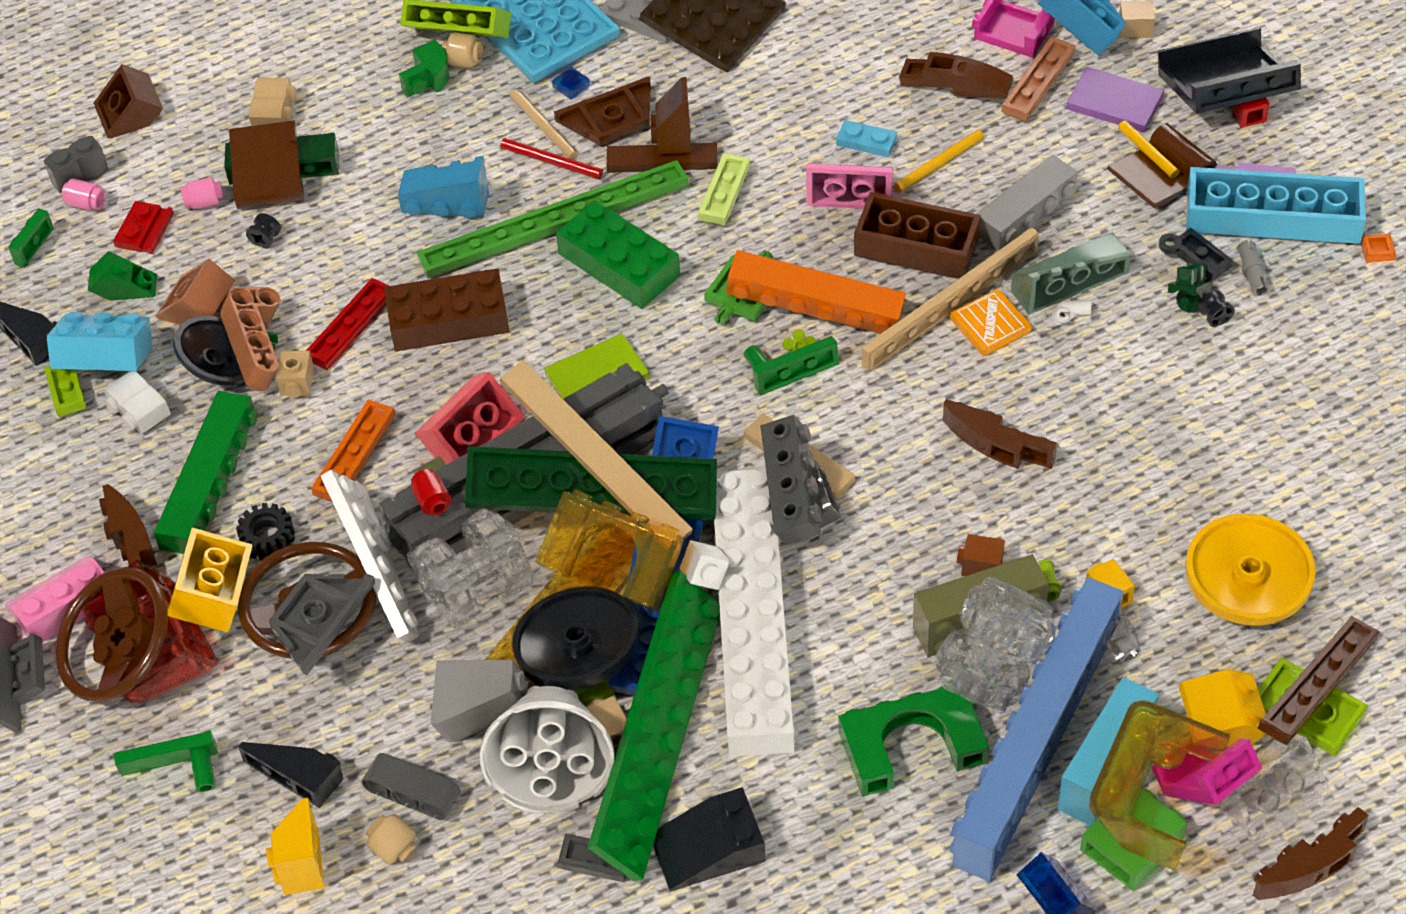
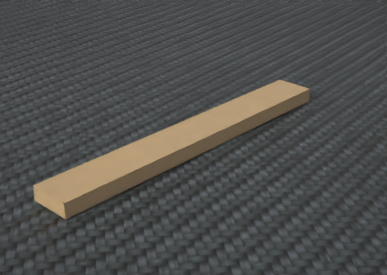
M1031 227L862 347V366L868 371H872L949 316L950 312L966 304L1036 254L1039 232Z
M524 360L500 377V383L668 552L692 534L693 529Z

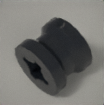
M260 213L255 217L254 225L247 229L246 236L253 245L268 249L274 241L273 237L280 233L281 225L271 215Z
M1214 290L1204 295L1197 305L1199 312L1207 316L1206 320L1211 327L1227 323L1235 313L1232 304L1225 302V296L1219 290Z

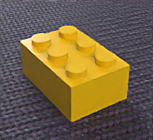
M192 528L170 600L168 616L228 633L237 609L252 544Z

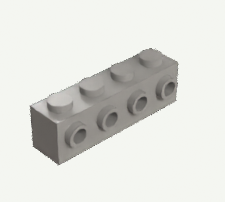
M1052 154L976 213L981 215L980 238L999 251L1027 229L1033 228L1038 220L1046 214H1051L1057 205L1075 194L1078 187V171Z

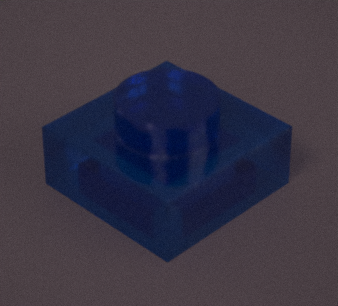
M572 66L552 80V87L571 100L590 86V79Z

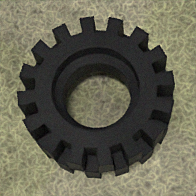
M262 503L261 509H258L257 505L252 506L253 512L250 513L246 510L243 513L244 518L240 517L238 520L239 526H236L239 541L252 544L250 558L254 560L258 555L259 561H262L265 556L290 546L291 542L295 541V530L289 512L287 513L283 507L279 509L278 505L272 503L271 508H268L267 503ZM274 526L277 528V531L269 537H255V533L263 527Z

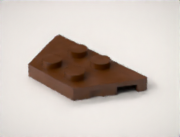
M648 76L554 111V119L557 123L599 146L650 127L651 80Z

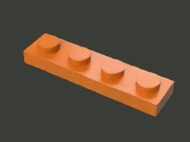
M369 399L366 401L311 487L313 496L333 502L321 478V475L329 470L346 475L349 479L355 481L396 416L393 407Z

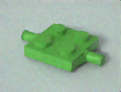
M763 250L760 255L773 258V255L769 251L767 252V250ZM732 255L704 293L705 302L721 308L714 317L717 324L720 323V325H724L731 314H737L755 322L767 306L760 302L739 299L726 294L728 275L734 255Z

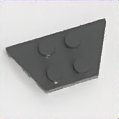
M304 574L270 618L269 624L271 629L303 674H309L375 585L374 576L364 574L363 579H346L345 574H331L328 576Z

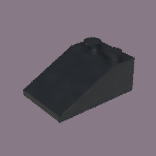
M743 787L712 796L660 826L653 844L669 892L766 862L765 842Z

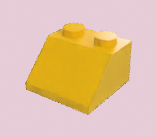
M1225 669L1182 681L1178 685L1195 741L1230 747L1240 738L1250 739L1253 745L1266 734L1257 729L1260 720L1266 715L1253 674Z
M303 798L270 834L272 847L266 848L267 863L269 869L272 868L275 885L281 884L284 895L325 888L319 829L309 799Z

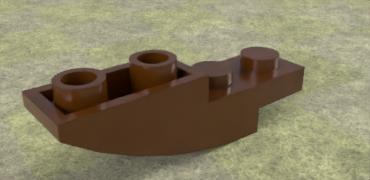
M930 52L927 59L906 58L899 75L900 85L952 88L954 96L1006 99L1013 82V75L972 58Z
M945 399L943 404V422L954 434L973 449L1016 469H1019L1022 460L1052 469L1056 459L1057 442L1045 437L1027 434L1015 428L1002 426L1003 416L992 411H984L962 402Z
M109 484L102 485L104 498H100L99 502L103 516L108 517V521L103 522L107 540L113 539L116 549L121 551L123 561H128L130 568L146 572L145 568L155 566L157 562L141 518L130 502L119 491ZM129 580L131 585L134 586L137 595L149 593L140 583Z
M1357 807L1349 815L1343 813L1335 821L1332 827L1333 830L1327 835L1324 833L1320 834L1311 845L1302 839L1294 847L1291 845L1286 846L1278 855L1277 862L1271 868L1264 866L1254 878L1256 884L1252 896L1257 900L1290 895L1310 888L1340 871L1352 861L1357 847L1353 840L1364 831L1369 815Z

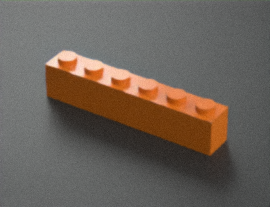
M736 250L726 287V294L739 299L760 302L767 306L787 309L794 313H803L822 320L846 324L849 327L873 331L877 334L883 333L900 320L906 296L905 292Z

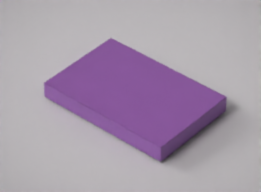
M1086 67L1067 101L1066 109L1117 125L1125 120L1135 130L1144 133L1163 97L1164 89Z

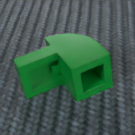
M434 39L413 49L415 66L399 73L401 89L407 98L422 93L429 87L437 93L449 81L450 75L446 52Z

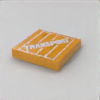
M999 289L950 312V320L983 357L1032 331V325Z

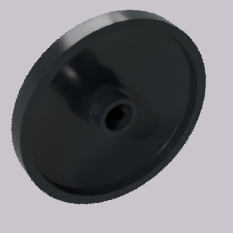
M574 587L553 593L533 605L522 616L515 628L512 638V649L518 667L530 681L542 687L555 686L565 690H577L599 684L621 671L637 651L641 637V628L634 607L621 594L602 587Z

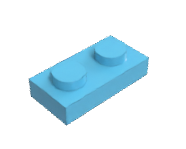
M844 120L836 138V146L889 157L897 139V132Z

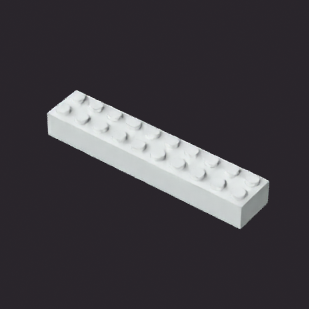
M766 469L717 472L716 519L714 524L716 546L720 548L729 560L719 588L729 757L794 753V729L778 536L774 533Z

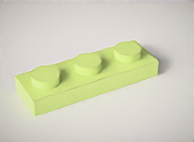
M723 153L698 211L699 221L726 225L750 168V158Z

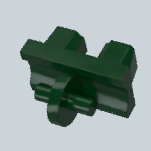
M1190 262L1187 263V266L1177 268V279L1168 284V293L1179 291L1176 301L1181 310L1185 312L1197 310L1202 293L1213 289V280L1206 279L1207 264Z

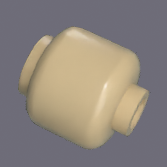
M454 32L442 44V48L446 52L447 62L452 67L473 68L482 60L483 43L479 41L475 34Z
M382 814L366 832V835L369 837L367 840L368 848L387 864L395 863L399 859L405 862L416 849V846L413 844L416 838L415 830L396 814H391L387 817Z

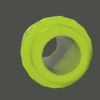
M1048 559L1040 560L1038 565H1040L1049 583L1047 601H1054L1059 598L1062 591L1061 584L1056 579L1054 563Z

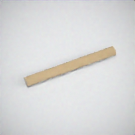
M518 89L513 90L510 97L569 159L577 158L578 152Z

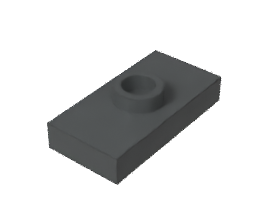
M565 833L557 868L619 882L624 881L625 875L587 848L590 838Z

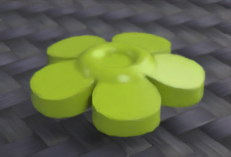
M797 329L792 334L793 339L785 338L783 340L782 347L792 352L812 344L816 340L812 336H808L804 340V331Z

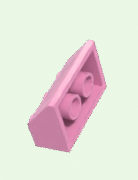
M824 163L806 164L807 206L863 209L870 192L892 196L893 167Z
M85 556L4 604L27 637L36 634L44 642L58 633L62 619L76 595L84 586L104 573V571L94 558ZM103 588L86 603L75 623L105 606Z

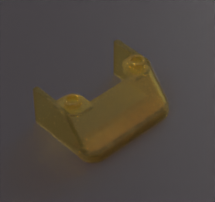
M1146 700L1132 703L1126 712L1089 799L1090 811L1124 850L1176 871L1186 841L1150 827L1142 820L1130 815L1152 763L1166 769H1173L1182 764L1187 752L1211 762L1225 751L1230 734Z

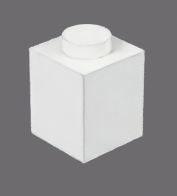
M690 540L679 569L687 576L690 584L719 590L729 560L719 547Z

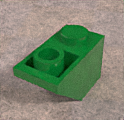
M108 251L90 268L88 291L110 301L153 298L156 296L157 274Z

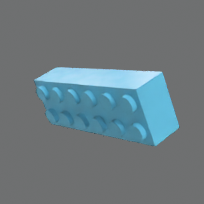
M1190 167L1187 186L1186 230L1192 228L1197 233L1361 244L1366 222L1365 178Z

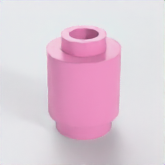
M213 177L187 182L186 186L180 187L185 208L192 207L193 210L219 204V198L224 197L220 181L214 182Z
M74 178L64 184L61 192L66 205L89 211L94 209L100 210L106 199L105 189L100 188L98 184Z

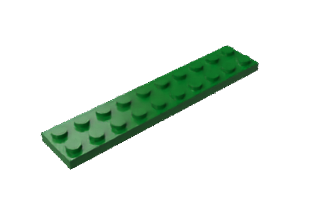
M681 571L671 574L587 847L632 881L644 878L720 617L719 602L700 586L690 584L687 576Z

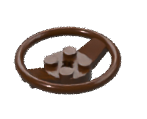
M326 542L297 543L268 555L253 568L242 585L238 601V615L247 636L266 652L279 657L293 659L283 644L275 642L265 635H275L270 627L269 620L297 583L279 592V603L250 608L251 598L256 585L277 564L306 554H323L336 557L354 569L345 575L346 579H363L364 574L367 573L358 555L342 546ZM373 587L363 599L361 610L354 622L344 632L335 637L322 656L346 646L366 627L376 604V592Z
M130 567L109 570L84 586L69 605L57 635L56 664L62 682L78 698L91 702H107L115 698L124 697V694L133 689L154 665L165 640L168 610L164 593L158 582L151 575L140 569ZM129 580L140 583L149 592L154 605V622L140 612V606ZM103 588L106 615L98 617L94 624L96 632L93 642V660L105 667L98 689H91L79 683L72 673L69 663V641L79 613L91 597Z

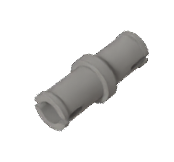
M1245 240L1237 246V251L1243 263V275L1248 277L1253 296H1258L1257 290L1260 296L1267 295L1271 291V287L1264 272L1266 266L1264 261L1259 258L1255 242L1250 240L1248 244V240Z

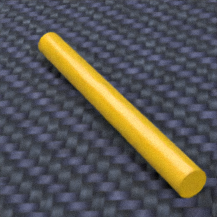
M977 129L894 183V188L899 193L909 188L984 138L982 131Z

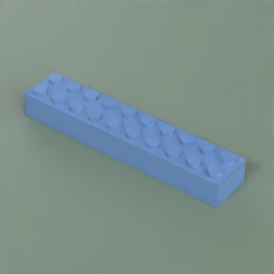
M1089 577L1086 578L1082 588L1076 587L1070 601L1072 607L1069 612L1064 611L1058 623L1060 631L1057 637H1050L1045 649L1047 656L1044 662L1040 660L1037 662L1032 674L1034 681L1031 687H1024L1019 699L1021 706L1018 712L1012 711L1005 728L1008 730L1004 738L999 737L995 743L992 752L994 759L991 765L985 763L978 780L981 783L978 790H971L965 803L967 811L964 817H957L951 830V836L954 839L950 846V852L953 853V867L988 882L991 881L1119 625L1123 590Z

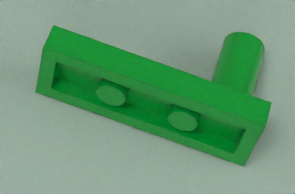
M833 336L772 360H768L757 345L749 346L744 352L745 359L752 367L755 389L760 396L839 365L838 346Z
M211 731L113 753L115 766L121 776L191 760L196 791L205 792L216 787L210 756L218 754V750Z

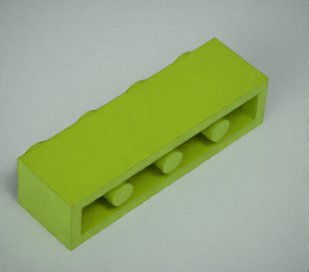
M403 0L400 25L422 31L461 32L475 34L476 36L508 39L512 12L488 6Z

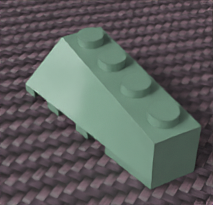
M1111 232L1012 273L1011 292L1027 314L1030 315L1129 273L1131 254L1115 234Z

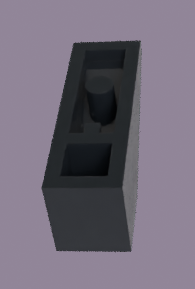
M0 302V330L35 366L49 359L47 335L57 322L51 323L41 313Z
M241 742L238 746L244 763L301 798H308L309 802L318 808L323 805L344 780L340 768L341 763L330 753L322 754L314 748Z

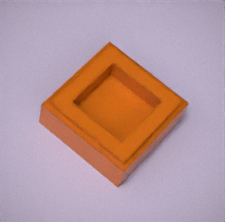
M1390 233L1362 235L1361 247L1366 263L1395 261L1396 253Z

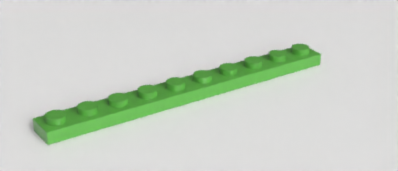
M675 160L417 252L418 260L427 278H431L555 234L594 200L613 212H617L689 186L688 177L679 162Z

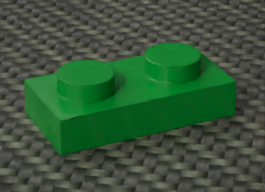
M38 208L33 216L26 221L19 234L12 239L8 248L15 265L25 268L54 230L48 211Z

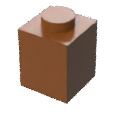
M967 534L965 546L959 545L957 564H962L961 576H968L1001 565L1004 557L1005 540Z

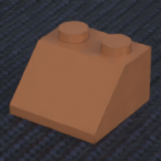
M207 259L180 276L155 317L179 325L197 316L217 317L219 312L216 310L220 305L224 304L235 279L212 260Z

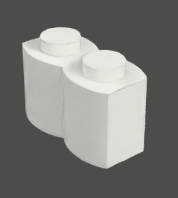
M129 371L104 389L107 397L104 400L106 406L113 414L119 412L122 415V421L131 431L136 429L139 433L144 434L171 415L165 399L153 387L148 385L136 371Z

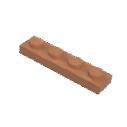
M1051 36L1003 102L1001 112L1027 121L1075 54L1076 45Z

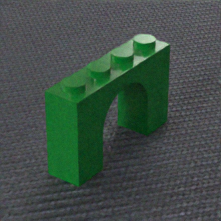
M964 683L946 684L936 690L925 693L915 692L906 698L894 701L885 700L877 703L875 706L864 709H851L844 714L838 715V732L862 797L894 788V771L883 743L892 731L905 725H923L936 731L946 743L956 772L988 763L989 745Z

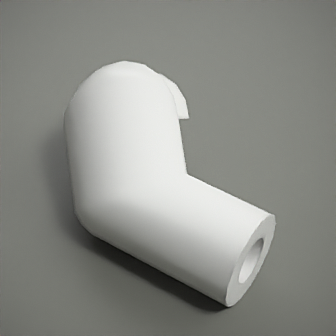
M1091 300L1063 301L1053 311V321L1058 325H1066L1076 315H1091Z

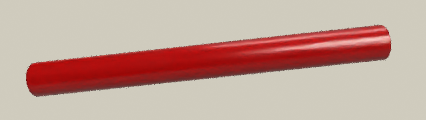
M503 138L500 146L502 149L600 180L603 175V169L507 138Z

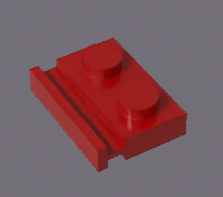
M135 201L113 240L114 246L116 248L137 252L145 251L148 254H153L174 215L172 207L163 209L161 205Z

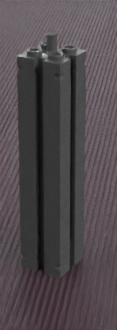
M625 363L618 367L614 373L610 372L565 397L563 400L617 454L633 455L655 441L659 416H663L661 408L663 406L662 397L668 395L669 392L664 384L651 390L646 386V381L639 371L635 372ZM534 416L479 446L568 451ZM468 453L434 472L440 476L451 496V503L444 513L440 515H426L423 513L411 491V485L396 493L395 497H389L379 503L382 518L387 523L384 525L387 539L398 553L405 557L406 563L419 579L430 573L431 570L441 567L535 512L465 508Z

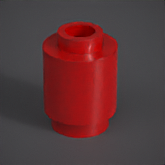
M430 469L420 470L413 475L411 491L423 513L426 515H440L444 513L451 503V496L440 476Z

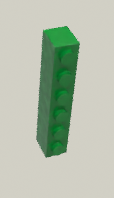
M217 391L154 530L159 550L184 554L191 529L196 528L206 531L208 522L214 520L217 510L216 504L219 497H223L226 493L229 474L234 473L236 470L239 451L245 449L250 426L254 427L257 422L258 412L254 408L251 396Z

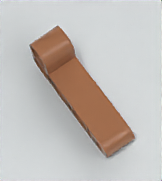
M233 287L226 297L220 315L245 383L255 391H266L274 378L279 363L265 325L272 321L281 301L280 295L269 287Z

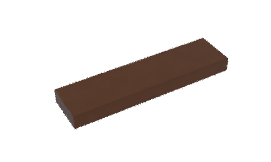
M691 143V152L658 154L657 145L607 146V173L644 172L675 160L679 162L683 170L717 169L718 167L717 143Z

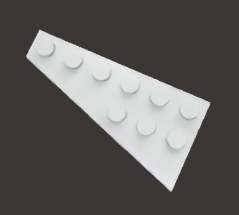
M329 470L321 475L323 483L366 573L374 576L375 585L373 588L397 638L410 642L420 636L416 627L418 622L409 608L389 552L391 549L390 544L382 533L367 488L358 481L349 479L346 475Z

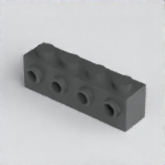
M794 414L760 425L774 533L786 545L820 535L819 522H822L823 517L821 509L816 503V495L819 494V489L812 473L815 461L809 450L808 442L811 441V433L808 426L802 424Z

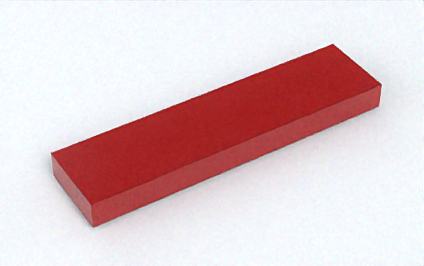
M371 278L306 350L310 351L313 364L328 370L387 305L384 287L389 285L374 278Z

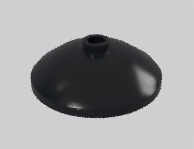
M197 316L186 320L179 326L173 339V348L180 363L191 374L205 382L216 385H237L245 382L222 318Z

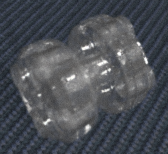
M481 509L462 522V533L468 547L462 552L456 554L442 538L435 537L432 540L423 542L407 553L409 563L415 572L428 604L431 608L435 607L436 609L433 611L455 629L474 620L477 615L482 613V604L476 587L483 582L488 581L493 589L504 598L516 595L528 588L530 584L536 582L535 573L530 566L517 531L509 521H505L498 513L491 509Z
M986 577L982 584L971 588L963 602L960 620L965 629H957L950 632L935 655V663L939 671L938 683L947 691L957 693L964 699L984 706L991 712L1005 713L1008 706L1019 702L1024 687L1028 685L1030 670L1026 662L1041 658L1056 635V628L1051 617L1053 614L1052 607L1046 601L1033 597L1029 593L1006 584L998 578Z

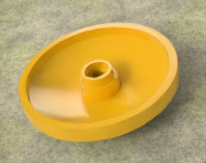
M1233 514L1208 523L1192 539L1185 563L1188 586L1195 598L1207 610L1227 621L1251 626L1277 623L1298 612L1311 594L1316 573L1312 552L1302 537L1284 523L1257 514Z

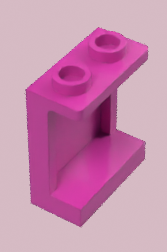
M985 0L983 9L980 13L977 12L972 21V28H975L974 39L1033 58L1054 26L1055 18L1047 14L1043 8L1040 12L1003 0Z
M1193 735L1152 766L1153 773L1165 796L1217 805L1262 769L1250 739L1240 738L1225 751L1210 749L1207 743L1195 741Z

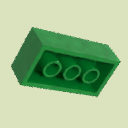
M596 200L592 201L556 232L559 255L641 309L680 277L679 254Z

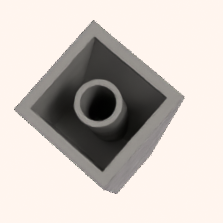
M437 660L431 724L447 742L460 741L489 728L500 715L526 695L527 690L532 687V683L514 660Z

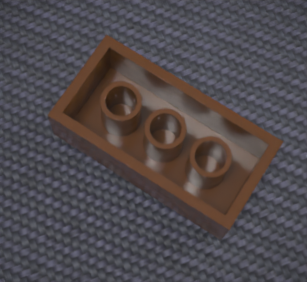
M870 192L854 232V256L961 278L969 270L980 238L981 215Z
M499 268L384 287L395 352L510 333Z

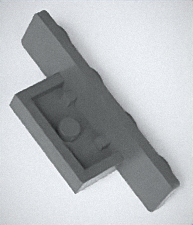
M0 616V725L13 732H17L22 729L20 704L45 691L42 638L36 634H32L17 642L16 626Z

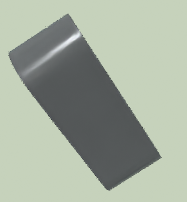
M385 753L377 754L361 781L363 787L369 792L377 793L378 796L438 820L446 818L461 793L460 787L452 780Z

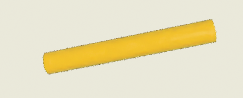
M1124 120L1118 125V129L1171 179L1179 175L1180 171L1127 121Z

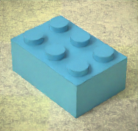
M81 312L65 314L47 335L50 369L137 371L153 348L150 317H140L137 313H128L123 316H111L107 312L95 315H83Z

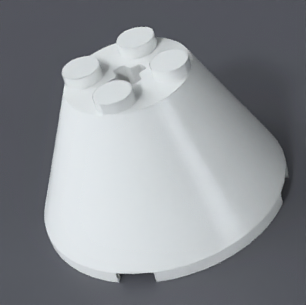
M533 686L529 688L525 696L491 724L484 735L480 750V765L488 785L492 784L502 794L501 798L509 804L536 813L574 810L580 807L581 802L592 796L597 797L606 787L614 763L613 744L603 725L578 700V695L574 691L555 686ZM546 806H559V807L547 808Z

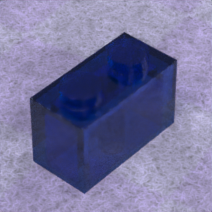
M1040 852L1016 874L1046 914H1095L1097 912L1059 861L1043 852Z

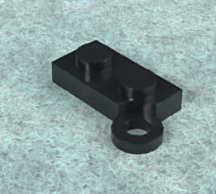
M1189 228L1179 236L1168 233L1162 235L1159 239L1158 246L1162 252L1166 254L1178 253V256L1186 263L1207 264L1206 278L1214 281L1232 267V258L1192 228ZM1170 241L1175 243V245L1168 246L1165 243Z

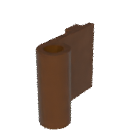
M295 120L229 129L233 193L237 209L304 200V187L299 169Z
M1164 123L1153 132L1149 143L1180 171L1176 178L1171 179L1141 150L1109 164L1107 170L1153 208L1157 206L1161 209L1172 203L1174 197L1187 191L1190 167L1216 168L1217 163L1174 127Z

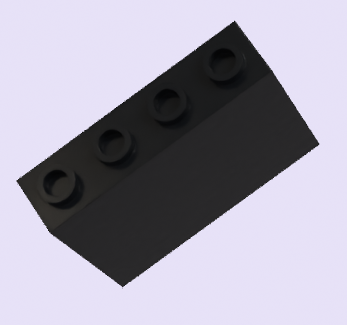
M1260 27L1157 51L1159 76L1196 114L1301 89V64L1297 60L1282 63L1262 45Z

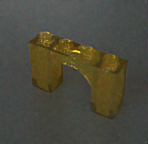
M574 490L573 494L564 491L535 562L543 568L570 578L581 548L591 535L609 528L625 531L632 536L635 542L637 558L622 596L628 601L657 611L685 542L682 536L678 535L679 529L662 523L660 527L649 524L650 518L636 512H632L631 516L620 513L621 507L607 501H603L602 505L591 502L592 496L578 490Z

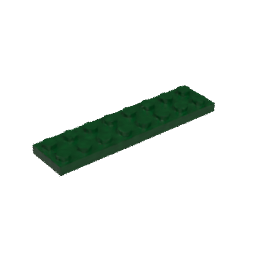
M468 446L465 508L632 516L569 451ZM618 454L682 519H716L717 459Z

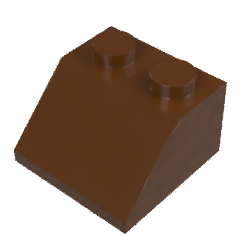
M123 64L120 65L93 102L106 136L109 139L150 126L163 109L149 74Z
M681 77L656 103V114H651L652 144H657L658 154L691 152L687 77Z

